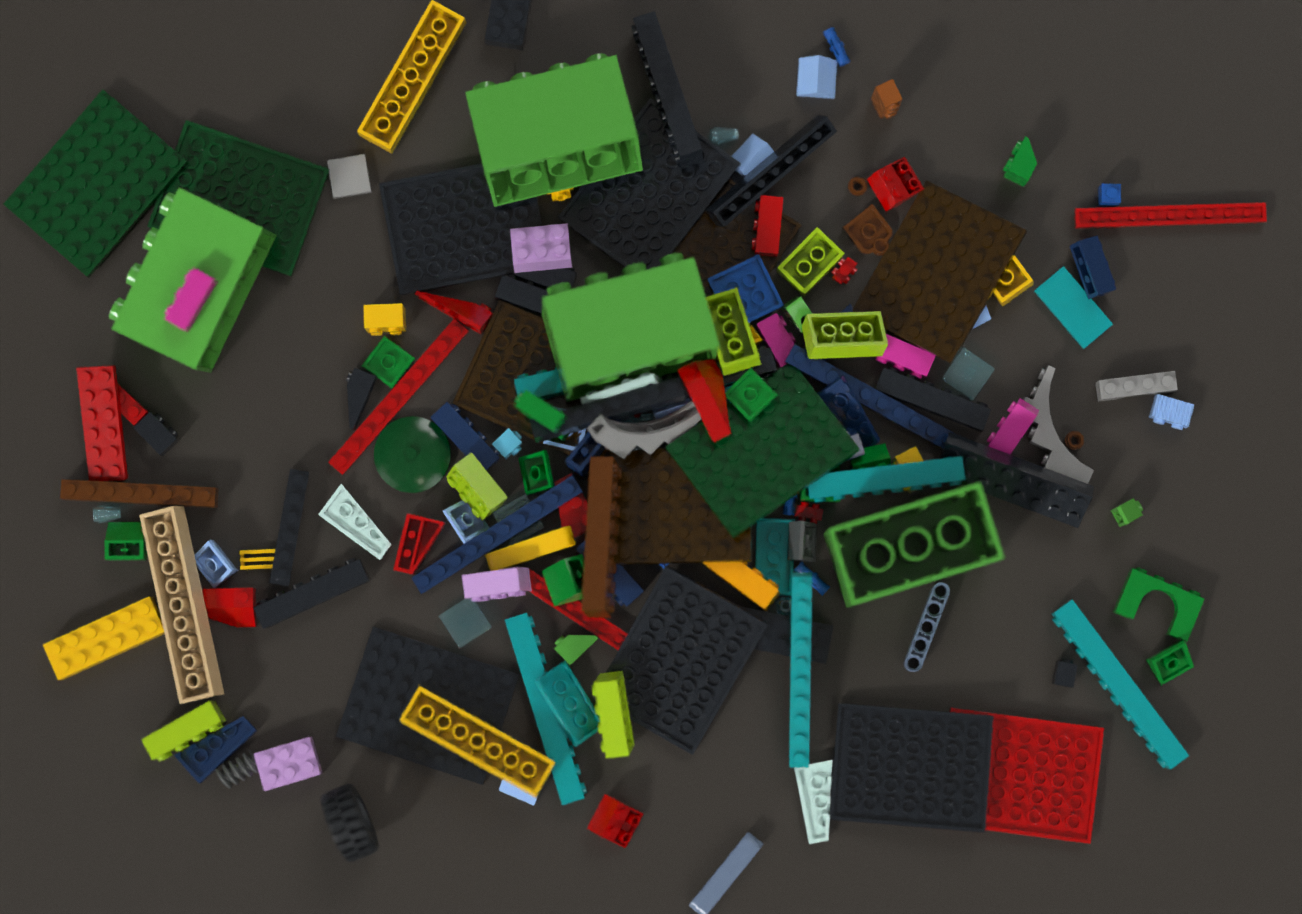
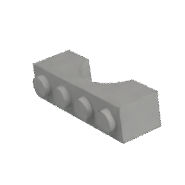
M1175 371L1099 380L1095 383L1098 402L1137 395L1171 393L1178 390Z

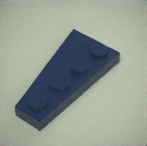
M844 375L817 393L844 429L854 428L858 432L863 448L879 443L880 438Z
M243 716L174 756L193 778L201 784L216 768L221 766L257 732V729Z

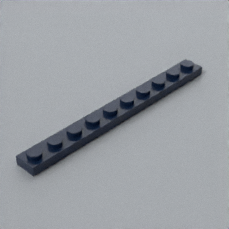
M795 344L784 361L827 386L844 375L860 404L941 449L949 432L954 433L822 359H808L807 351Z
M573 475L413 576V582L421 594L427 592L575 498L583 490Z

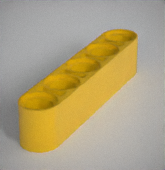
M566 526L487 553L485 557L490 571L503 570L576 545L571 527Z

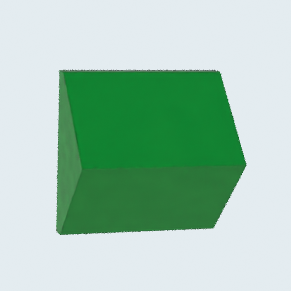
M547 450L518 458L526 495L546 492L555 487Z
M1184 640L1177 641L1146 659L1160 685L1167 683L1194 667Z

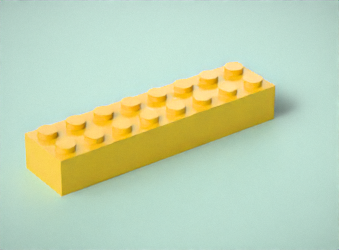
M431 0L358 128L359 136L390 153L394 152L466 24L465 17Z
M420 686L400 718L402 724L534 798H537L555 766V762Z

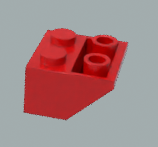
M905 157L877 170L867 179L886 212L924 190Z
M605 794L587 829L602 838L626 848L643 813Z

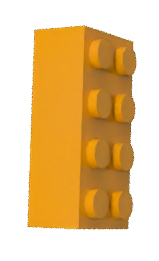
M747 562L703 563L706 568L765 612L768 611L780 595L778 585L771 579H768V581L763 579V574L753 567L752 570L748 568Z

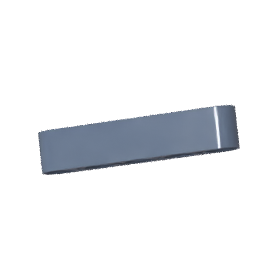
M943 582L932 586L903 664L909 672H916L921 669L950 593L949 586ZM937 586L944 587V596L940 597L936 594L935 589ZM931 604L938 606V612L935 615L929 612ZM924 622L931 624L932 628L929 633L922 630ZM917 640H922L925 644L922 651L915 648ZM910 658H915L918 661V666L915 669L908 666Z
M748 831L690 902L689 907L698 914H708L759 851L763 843Z

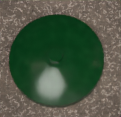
M409 416L393 421L380 433L374 448V462L381 478L392 488L405 493H420L436 486L446 475L451 461V449L446 435L435 423L422 417Z

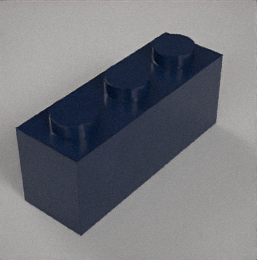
M1098 236L1080 240L1069 246L1088 300L1116 290L1115 280L1111 275L1109 264L1105 258Z

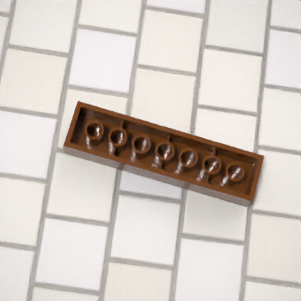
M590 457L582 611L587 617L611 618V612L615 611V601H612V593L616 592V582L613 581V574L617 573V563L614 562V556L618 554V543H615V538L619 535V524H616V520L620 516V505H617L618 498H621V486H618L619 479H622V467H619V463H617L614 457Z

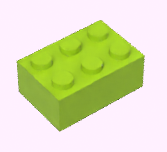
M817 227L777 267L776 271L798 293L805 297L843 258L845 253Z
M472 452L456 463L446 476L449 485L460 493L461 500L464 503H468L472 508L471 511L474 516L480 518L481 521L499 509L508 498Z

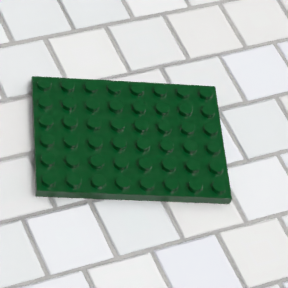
M102 89L3 205L89 278L189 162Z
M186 120L175 151L189 163L157 198L147 227L159 230L165 218L159 212L165 196L169 192L176 195L179 188L277 235L262 267L292 277L330 169Z
M788 363L764 379L778 396L751 423L730 402L727 404L730 435L713 443L702 421L666 446V450L732 538L741 534L860 451L858 445L799 369Z

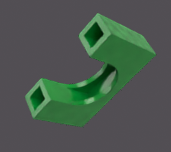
M527 390L524 393L521 392L515 400V406L527 418L536 420L556 434L567 419L563 413ZM569 434L559 436L558 438L565 441Z
M1139 567L1130 569L1113 612L1128 619H1134L1145 594L1152 590L1165 592L1172 599L1175 608L1174 616L1166 635L1187 642L1204 602V598L1200 597L1201 594L1194 590L1185 591L1182 589V585L1174 582L1168 584L1164 582L1165 578L1161 576H1149L1146 574V570Z

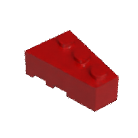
M407 514L393 570L414 575L446 523Z

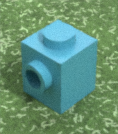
M508 428L492 445L507 459L511 454L515 456L522 449L520 447L523 444L520 441L522 436L517 431H511Z

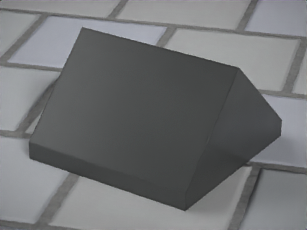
M807 521L789 522L787 560L816 562L818 524Z

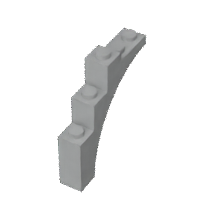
M1048 365L1045 369L1042 368L1037 379L1040 382L1038 386L1034 385L1029 395L1032 399L1028 397L1023 398L1024 401L1039 410L1032 422L1036 427L1032 426L1028 434L1030 438L1029 443L1049 452V454L1045 453L1041 461L1044 468L1088 484L1094 470L1081 463L1067 450L1060 441L1053 426L1049 408V392L1056 368Z
M691 400L679 410L653 421L621 423L600 415L587 429L596 441L624 459L636 446H639L651 455L664 441L670 444L692 429L701 420V417Z

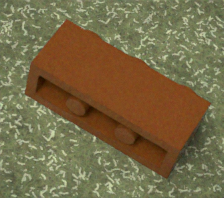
M893 79L876 86L871 97L880 119L884 117L889 119L897 115L896 112L903 100Z

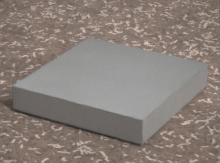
M365 154L327 161L328 169H330L329 175L334 199L371 192Z

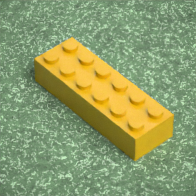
M149 596L45 643L43 647L57 679L64 680L165 633L158 607L154 598Z

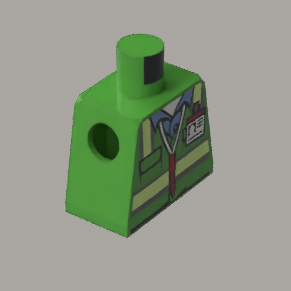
M794 297L781 308L799 333H803L801 318L813 313L802 297Z

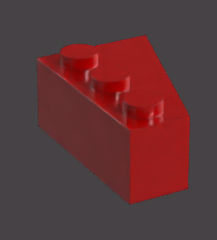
M572 473L555 481V486L572 476ZM582 493L559 507L562 528L570 526L574 538L586 532L588 503Z

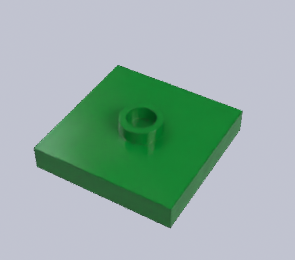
M384 335L362 364V367L393 389L415 358Z
M752 368L725 392L726 398L750 423L778 396Z

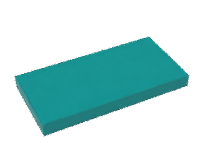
M1064 266L1034 290L1036 295L1082 349L1113 325L1092 299L1088 300L1084 289Z
M762 518L757 522L755 568L763 574V579L766 581L771 579L778 585L779 596H792L794 561L787 559L789 522H794L795 519Z
M562 661L534 681L574 747L598 732L599 715H596L595 707L566 661Z

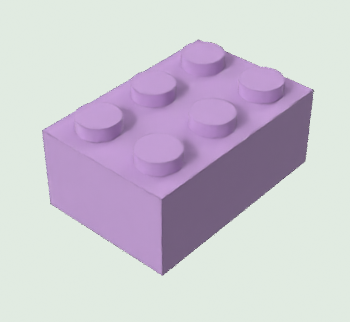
M568 223L510 229L515 273L572 267Z
M517 567L462 575L465 599H472V602L504 599L511 596H525L527 591H532L529 568Z
M312 737L254 753L264 791L323 774Z

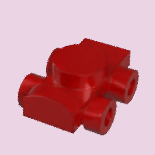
M849 257L846 260L842 258L838 263L840 268L835 267L831 272L834 275L832 279L840 285L843 282L847 284L851 279L848 275L850 273L854 275L858 270L855 268L857 263Z
M801 502V505L796 506L795 516L799 517L798 521H806V518L817 524L818 520L822 521L823 509H820V504L813 503L812 507H808V502Z

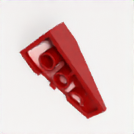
M420 291L415 293V296L481 335L493 315L490 312L491 308L483 303L478 305L472 302Z
M715 359L694 361L678 369L679 376L713 443L730 435L724 380Z
M256 588L202 589L209 619L234 627H256V612L254 610V607H256Z

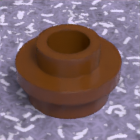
M854 177L848 183V190L851 194L860 196L866 192L867 183L862 177ZM856 183L860 184L861 189L856 190L854 185Z
M1071 431L1065 437V445L1071 450H1078L1084 444V437L1078 431ZM1072 437L1077 439V444L1071 443Z

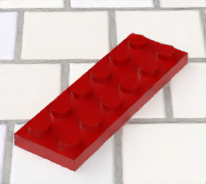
M116 365L78 367L76 370L89 481L127 480L128 472Z

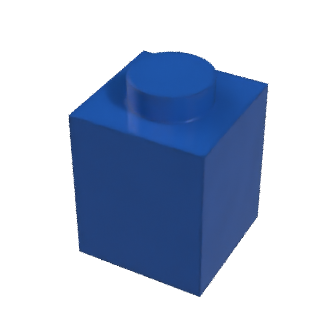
M1101 184L1098 187V206L1117 207L1121 203V184Z

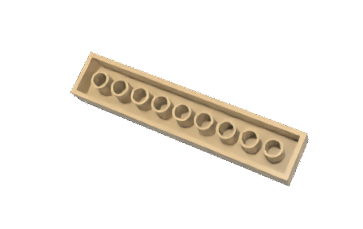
M171 506L139 515L179 703H189L223 695V685L184 506Z

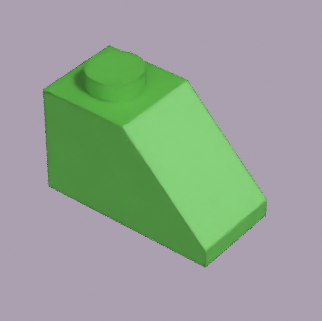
M1134 498L1111 510L1119 527L1127 525L1143 515L1141 512L1143 508L1138 500L1135 501Z
M562 635L555 642L557 646L554 649L569 665H572L598 638L592 635H568L566 637Z

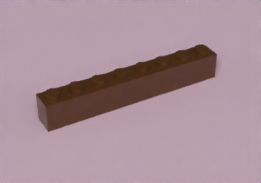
M61 479L60 499L218 508L219 489L215 487Z

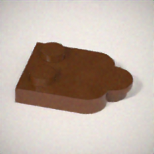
M873 204L842 227L861 253L870 254L873 252L875 255L882 256L888 250L890 245L888 240L891 238L892 229Z

